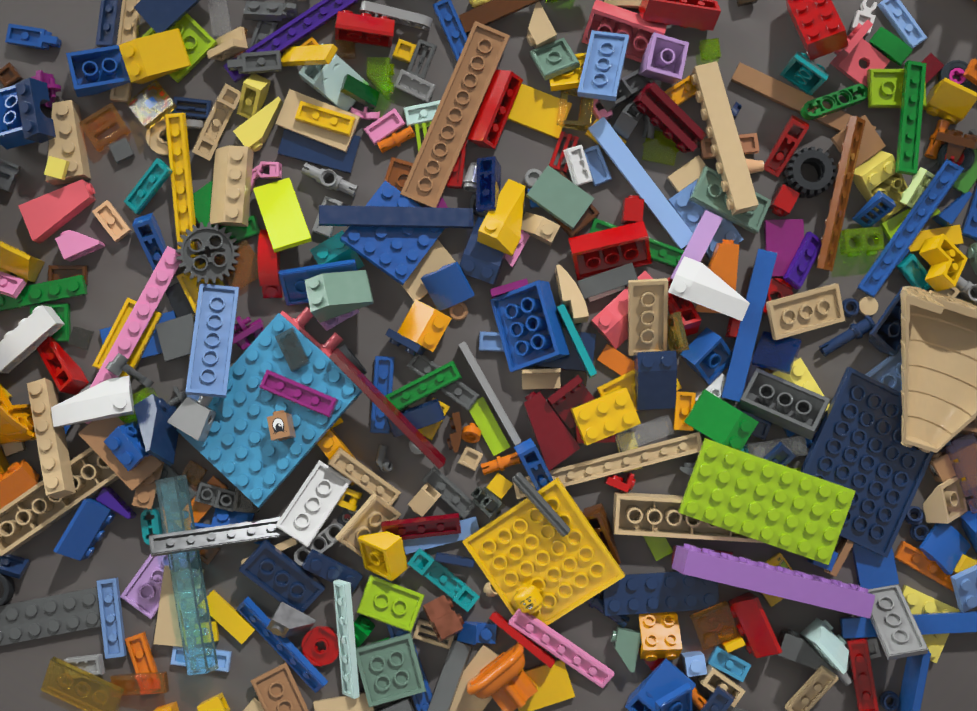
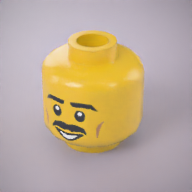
M523 584L516 589L517 594L514 596V601L522 613L531 615L542 607L543 598L534 585L526 586V584Z

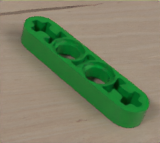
M856 84L810 100L801 108V116L805 120L810 121L859 104L868 97V88L863 84ZM856 91H857V93H861V94H862V95H860V94L855 95L854 97L852 96V95L855 94ZM839 96H844L847 99V103H842L839 100ZM823 101L829 102L830 105H831V108H830V109L825 108V107L823 106L822 102H823ZM817 107V109H816L813 113H812L811 111L808 112V110H807V109L812 110V109H815V108Z

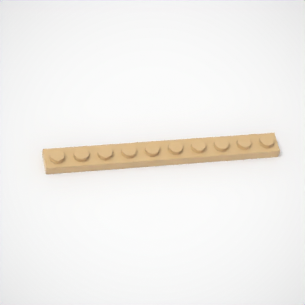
M700 432L553 469L549 472L553 480L558 477L564 487L697 453L700 452L703 443ZM526 476L525 478L534 487L530 477ZM513 482L517 499L526 497Z

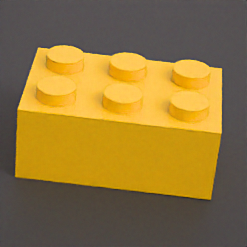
M627 387L570 409L584 445L592 444L641 424Z

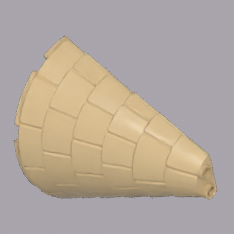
M904 286L900 293L902 336L900 443L910 448L912 446L918 447L926 453H930V451L937 453L977 416V306L932 290L928 292L919 287Z

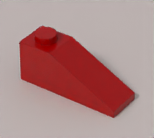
M794 115L791 116L764 163L765 171L776 177L780 176L808 131L809 123Z
M670 277L667 278V279H668V291H669V288H670L671 283H672V281H673L672 279H670ZM668 292V311L672 323H674V320L677 322V319L682 322L684 330L680 328V331L685 336L698 333L701 318L693 303Z
M48 336L36 348L60 392L77 395L89 383L82 369L51 336Z

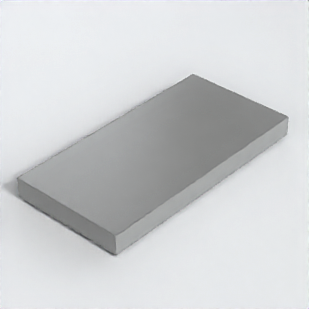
M899 584L869 589L868 593L875 595L870 620L887 659L892 660L927 654L929 649Z

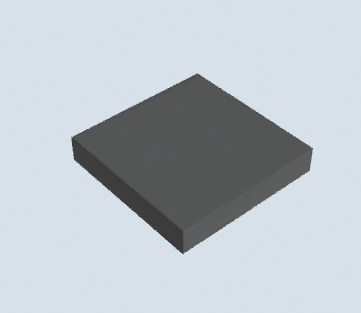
M194 314L184 315L155 325L165 362L191 354L195 323Z

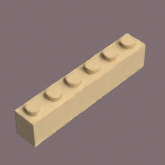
M46 378L27 383L46 496L58 499L75 494L64 426L53 427L51 407L60 403L55 382Z

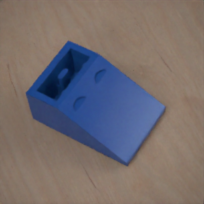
M665 658L629 695L625 708L629 711H655V701L687 682L691 685L692 690L696 684Z

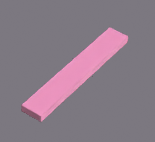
M518 608L510 618L509 625L602 689L614 676L613 670L532 614L522 613Z

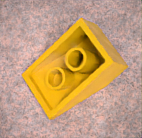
M179 28L136 38L119 45L131 83L144 84L191 66Z

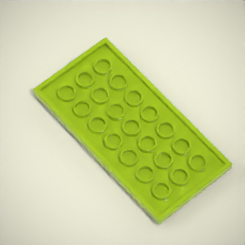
M704 438L678 512L829 565L856 491Z

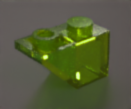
M367 57L366 76L368 81L386 100H390V94H394V83L391 82V76L395 74V65L391 63L390 57Z

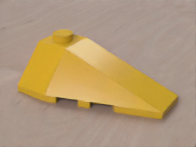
M510 179L507 180L478 230L477 242L513 256L521 237L526 186Z

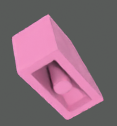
M71 230L60 233L59 237L55 238L64 260L69 262L105 247L103 242Z

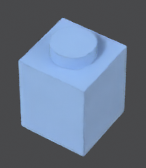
M700 650L681 653L683 669L687 677L707 674L705 657Z

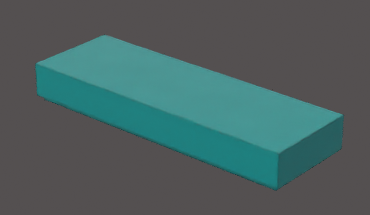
M156 158L123 202L135 214H140L173 171L160 158Z

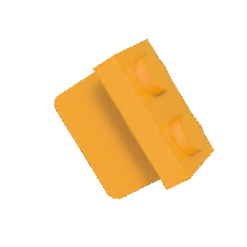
M677 613L639 614L638 619L642 643L639 650L640 659L654 661L657 658H666L668 660L679 658L682 651Z

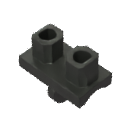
M478 486L471 493V496L474 498L472 501L492 520L506 506L486 487L481 489Z

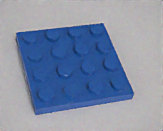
M387 181L383 182L366 204V206L421 207L412 199L401 195V191ZM348 227L340 241L403 286L445 228Z

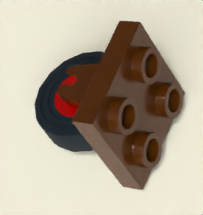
M954 129L938 132L936 140L947 142L938 153L939 166L941 167L946 159L963 167L962 173L969 170L974 163L975 154L973 149H977V135L964 134L963 136L964 132Z

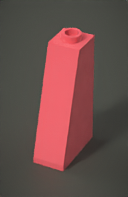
M81 179L18 205L32 241L39 244L44 242L95 201L93 185Z

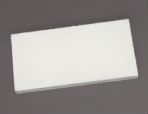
M319 460L275 526L306 547H309L352 481Z

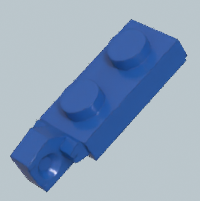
M9 23L5 42L11 45L49 50V46L61 48L62 40L52 36V33L45 29Z

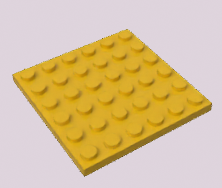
M558 477L537 492L569 526L570 532L566 536L562 537L533 503L526 498L462 541L512 615L519 608L514 601V596L517 594L516 589L523 584H526V586L534 585L542 596L543 602L541 603L542 607L532 615L546 625L553 623L625 577L620 566Z

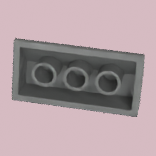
M756 368L740 399L739 409L812 440L822 421L830 399Z

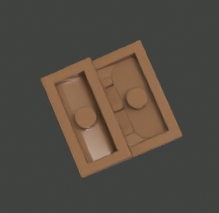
M866 115L860 117L866 122L856 167L886 146ZM846 128L831 138L841 155L842 143L846 137Z

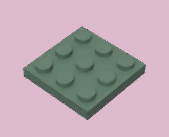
M411 633L356 648L357 664L369 707L426 691Z

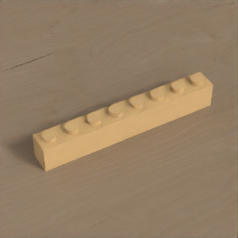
M715 61L695 66L690 75L691 83L696 87V100L701 104L702 108L700 111L701 118L706 122L707 138H710L712 142L711 153L713 156H716V170L718 174H721V187L723 192H726L728 198L726 199L727 208L731 210L732 215L755 210L759 204L718 63Z

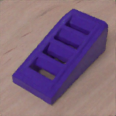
M109 486L103 487L96 498L97 502L127 519H133L137 515Z

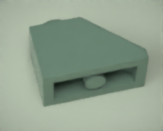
M617 626L616 631H612L611 642H613L614 648L629 671L634 673L641 641L640 631Z

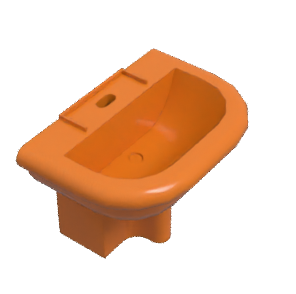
M517 642L506 652H502L467 683V693L475 695L480 699H486L491 696L502 711H514L517 708L523 707L526 701L538 691L537 686L523 670L526 662L524 647Z

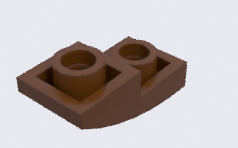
M460 412L452 413V418H449L451 428L456 429V433L449 434L450 438L447 439L449 450L453 449L454 453L459 451L461 444L462 424Z

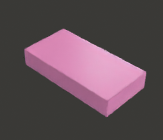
M394 108L364 128V131L375 146L377 142L386 139L391 133L398 131L406 124Z

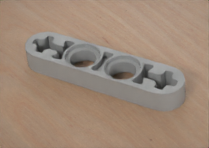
M362 1L359 10L360 13H368L372 17L380 18V16H387L391 20H395V23L422 30H430L433 21L431 17L369 1Z

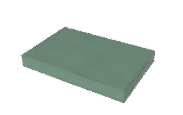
M549 165L526 195L527 198L570 229L574 228L595 199Z

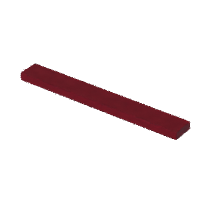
M337 348L329 356L330 359L438 469L443 467L446 458Z

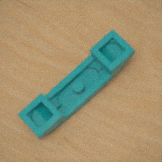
M420 548L407 563L450 596L454 602L467 612L480 598L466 583Z

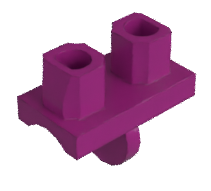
M38 70L36 71V76L31 78L47 83L50 99L49 102L40 106L52 109V104L55 103L56 92L61 91V86L55 84L53 74Z
M241 316L236 317L238 323L235 324L234 330H240L234 333L233 344L236 343L242 350L249 347L251 342L247 336L253 333L255 338H257L264 330L261 318L250 323L252 321L250 317L244 320Z

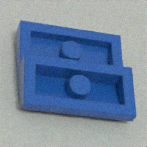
M458 262L442 266L439 270L423 275L421 278L438 311L461 303L475 295Z
M935 523L919 548L929 560L935 561L945 574L952 575L961 556L966 554L971 545L949 523Z

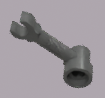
M120 353L105 367L118 377L124 371L149 389L154 383L126 363L128 359Z

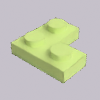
M920 167L917 174L912 177L909 187L902 193L900 202L913 208L935 175Z

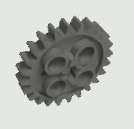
M200 222V228L192 225L193 231L191 232L186 229L187 236L180 235L183 242H177V245L181 247V249H176V253L181 254V256L176 257V261H182L179 268L185 267L186 269L183 274L190 273V280L197 277V283L204 279L205 284H208V280L215 284L217 278L223 282V275L229 278L228 270L234 272L235 268L232 265H238V261L234 258H238L240 254L234 251L238 250L239 246H233L236 238L230 239L231 232L225 234L226 227L219 230L218 223L214 228L211 227L210 222H208L207 227H204L202 222ZM217 238L221 244L219 246H212L210 240ZM193 242H199L202 247L199 250H193L190 245ZM206 249H208L209 252L218 251L220 249L225 250V252L211 253V257H207V255L204 254ZM193 254H194V255L204 254V255L197 256V257H195V258H191V257H190V256L193 255ZM216 257H223L225 263L217 265L214 259ZM202 260L206 266L203 269H198L194 265L195 262Z

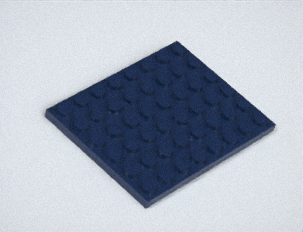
M847 367L800 471L855 490L856 492L840 536L887 558L934 452L926 453L918 447L912 446L910 448L900 443L901 392L851 367Z

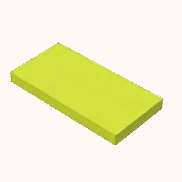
M290 177L253 188L274 253L312 241Z

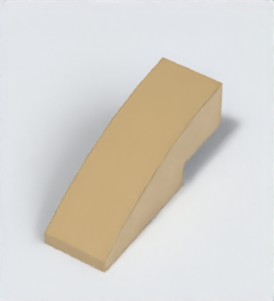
M556 265L555 277L560 304L565 305V307L569 306L573 324L587 322L589 313L581 291L568 272L561 265Z

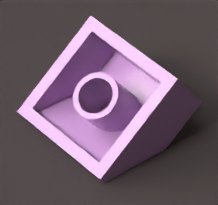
M654 32L642 56L639 75L673 85L682 80L689 42Z

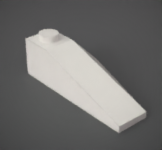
M685 256L668 291L671 294L743 321L750 304L703 263Z

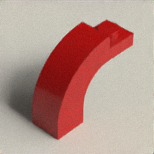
M267 229L260 230L258 239L259 284L262 286L263 298H283V290L278 274L281 251L274 253Z

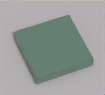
M564 38L530 51V57L545 81L580 67V62Z

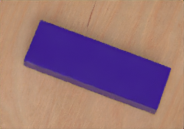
M812 232L805 234L783 277L796 290L801 289L822 246L821 240Z

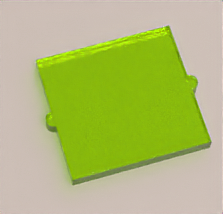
M655 131L654 139L647 138L646 136L643 143L642 160L674 166L676 154L679 152L676 144L672 140L667 139L663 132Z

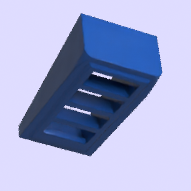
M879 190L852 219L868 230L887 215L896 204L893 199ZM871 212L874 215L871 217L867 213ZM863 216L869 220L867 223L861 219Z
M969 191L959 196L943 209L941 213L937 214L933 221L942 227L952 225L972 196V193Z

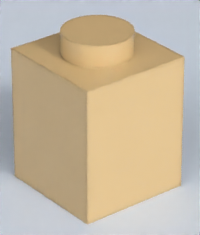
M427 482L408 505L414 513L423 517L441 494Z

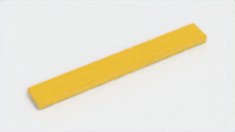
M186 113L165 114L169 164L170 169L173 171L171 173L176 239L177 242H183L180 235L187 236L186 229L192 232V225L196 226ZM198 242L191 243V248L198 250ZM193 254V255H191L190 257H191V258H195V257L199 256V254H198V255H194V254ZM199 260L195 262V266L200 265Z

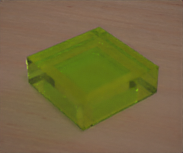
M719 38L699 41L701 61L719 59L721 57Z

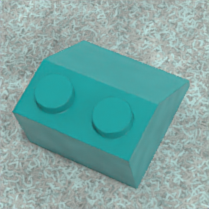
M343 230L310 250L318 264L355 259L358 270L365 266L357 252L340 241L344 234Z

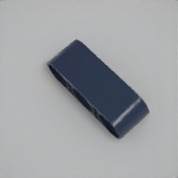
M438 399L400 411L417 429L432 425L445 418ZM387 417L386 420L393 437L404 435Z

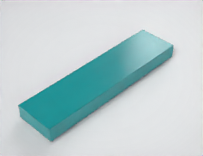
M565 305L557 306V312L589 379L596 376L597 371Z

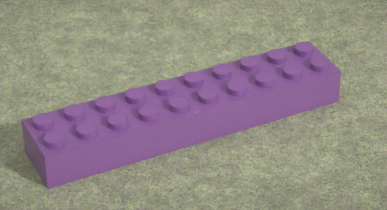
M684 543V546L677 545L672 569L685 575L871 618L875 595L868 593L869 589L856 584H847L815 574L810 575L798 570H789L782 566H773L761 561L756 562L744 557H735L724 552L718 553L707 548L701 549Z

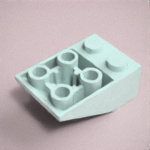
M337 54L334 55L330 64L304 65L299 71V75L305 83L336 107L347 112L356 100L340 92L344 77L349 74L369 86V83Z

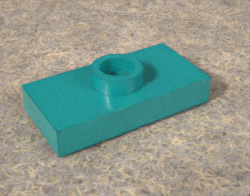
M909 254L896 266L911 286L919 287L926 291L931 287L925 281L928 272L914 254Z

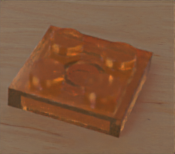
M726 601L690 615L703 651L739 636Z

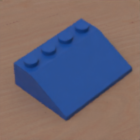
M537 280L490 299L510 372L570 355L549 282Z

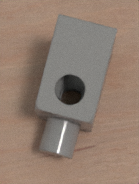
M200 396L198 401L187 397L167 422L194 439L205 442L216 416V411L208 407L213 397Z

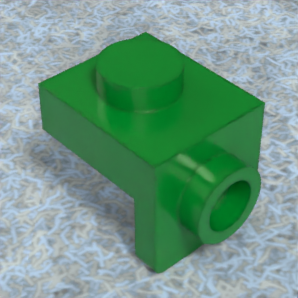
M361 614L354 622L356 648L360 647L375 627L374 623Z

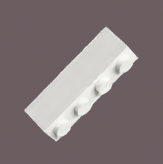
M44 305L36 307L28 318L22 319L14 330L4 335V339L0 341V373L12 371L34 352L48 336H52L65 325L52 307Z

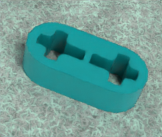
M154 508L152 510L146 509L140 515L142 537L148 545H150L148 535L152 533L151 528L153 534H162L160 514ZM149 512L151 515L155 516V518L151 520L152 525L150 524V519H146V516L149 515Z

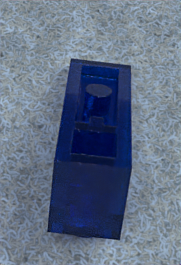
M496 156L477 158L476 211H495L501 187V165Z

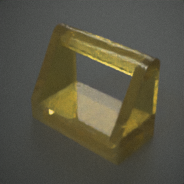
M578 88L561 90L557 125L579 131L587 130L591 127L594 99L581 97L578 121L565 120L568 95L578 97Z

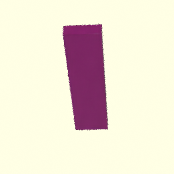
M266 370L259 386L261 389L330 418L338 403V399L270 370Z

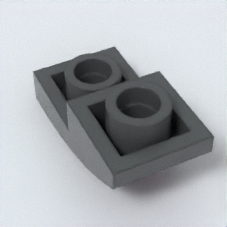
M200 481L194 501L233 512L238 492Z

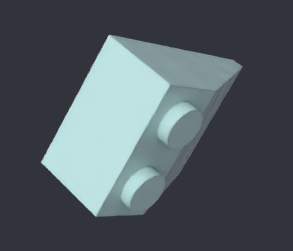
M816 618L800 634L827 664L842 674L846 673L849 650L844 646L846 641L839 634L836 636L831 631L833 627L826 620L822 621Z

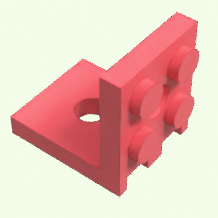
M866 20L863 25L859 23L847 36L848 47L835 51L834 54L836 56L830 62V64L855 84H863L867 88V70L884 69L891 61L863 39V36L873 25L869 20ZM859 60L866 61L867 68H861L859 66Z

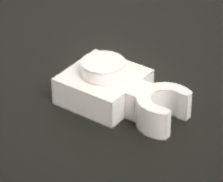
M867 0L861 3V11H856L850 30H853L859 23L863 25L866 20H869L872 24L874 23L876 16L871 13L876 9L877 2H874L871 8L866 6ZM872 27L868 30V32L865 35L868 36L870 34Z

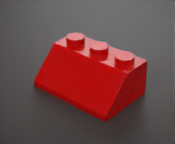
M349 10L338 11L335 39L391 48L395 20H391L387 16H380L378 18L372 17L368 13H361L359 15L353 14Z
M747 592L728 601L730 604L728 610L732 618L736 617L738 622L736 628L740 636L744 635L746 640L745 648L748 654L752 653L754 657L760 658L782 653L764 609L756 595Z

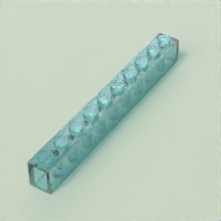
M180 475L155 480L164 534L195 529L187 476ZM199 550L169 554V569L187 675L207 674L219 667Z

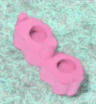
M351 106L350 113L360 116L361 119L378 120L380 117V111L367 112L368 107H364V112Z

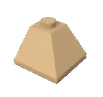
M959 474L938 485L923 503V512L927 523L948 524L968 511L963 484Z

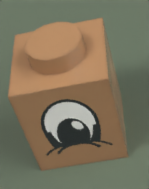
M280 410L273 412V416L267 417L272 441L278 442L296 437L292 414Z
M934 452L928 468L935 481L945 482L960 474L950 453Z

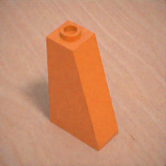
M722 239V243H716L708 268L736 291L739 244H734V240ZM697 303L693 304L697 312L720 313Z

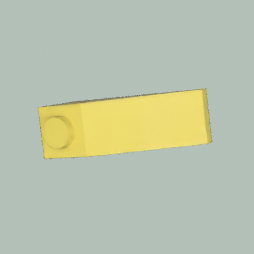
M278 96L233 131L244 146H248L254 152L263 147V143L266 142L283 106L282 100Z

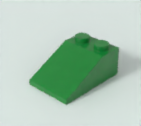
M705 389L684 420L686 424L715 442L738 450H742L759 423Z

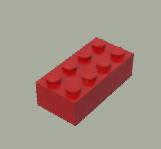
M785 0L787 10L810 61L848 47L846 29L832 0Z

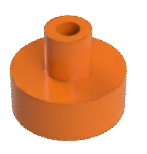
M470 423L468 426L463 427L461 438L468 443L479 442L481 430L475 423Z

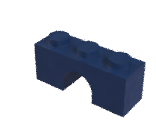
M30 77L16 83L24 139L44 143L56 138L53 119L46 117L40 109V105L50 101L47 83Z

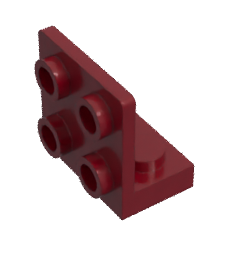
M579 375L575 376L547 398V401L570 429L576 425L570 409L595 399L584 386L583 380Z

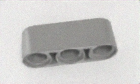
M340 523L329 525L316 535L309 547L303 545L295 552V562L302 566L304 560L300 558L301 551H306L308 554L312 549L320 553L326 551L338 541L331 535V528L337 527L341 531L344 526ZM317 539L324 541L323 549L316 547L315 541Z

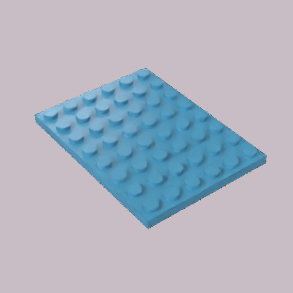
M278 313L230 367L226 398L213 397L208 407L216 411V416L206 441H198L178 428L177 431L258 508H261L362 391L322 350L282 314ZM266 370L275 372L338 399L332 417H327L259 388ZM284 410L286 413L292 414L296 437L278 442L272 441L267 417L273 416L275 411Z

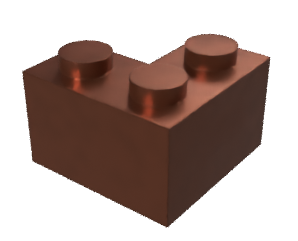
M442 595L423 605L422 608L439 642L462 631L464 621L460 613L456 614L455 610L452 611L454 606L450 598L446 599L445 595Z

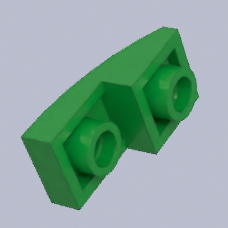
M880 27L869 40V44L885 53L889 60L900 66L913 52V49L904 41L883 27Z

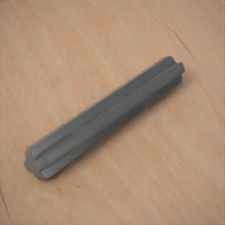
M520 472L513 476L512 481L558 533L562 537L566 536L570 532L569 526Z

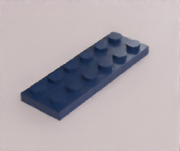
M678 571L625 574L624 578L602 591L604 616L720 609L718 582L685 575Z

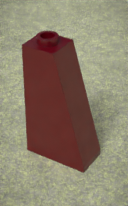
M533 391L525 397L527 401L523 404L544 463L550 471L579 450L580 446L540 391L537 394Z

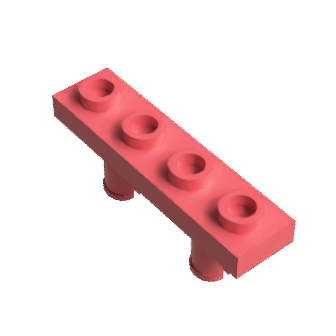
M306 307L296 319L290 317L283 310L280 313L328 357L344 340L336 332L324 344H320L304 327L314 316L309 307Z

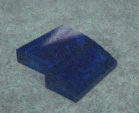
M764 331L751 363L752 365L790 374L802 340L791 337L773 340L772 333Z

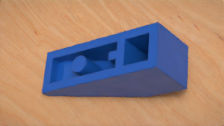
M150 213L135 218L132 226L154 271L167 247L154 214Z
M531 438L514 446L536 491L553 481Z

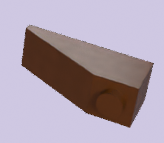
M602 503L584 508V516L619 565L621 562Z

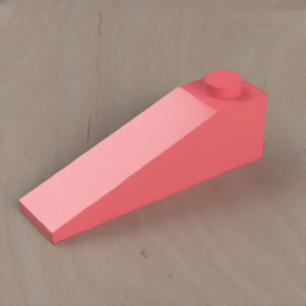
M646 271L637 277L638 280L653 279ZM628 287L590 321L595 329L615 349L628 339Z

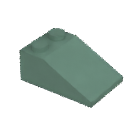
M366 270L322 273L305 280L310 311L320 323L374 303Z

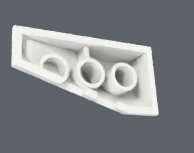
M130 376L110 378L51 407L53 427L134 415L135 410Z

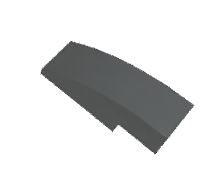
M640 69L621 78L616 101L598 100L605 110L609 112L641 92L652 79L639 75Z

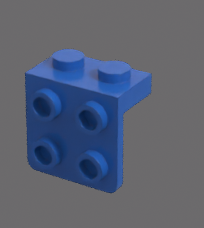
M138 420L118 426L104 441L128 472L133 470L145 457L151 455L146 452Z

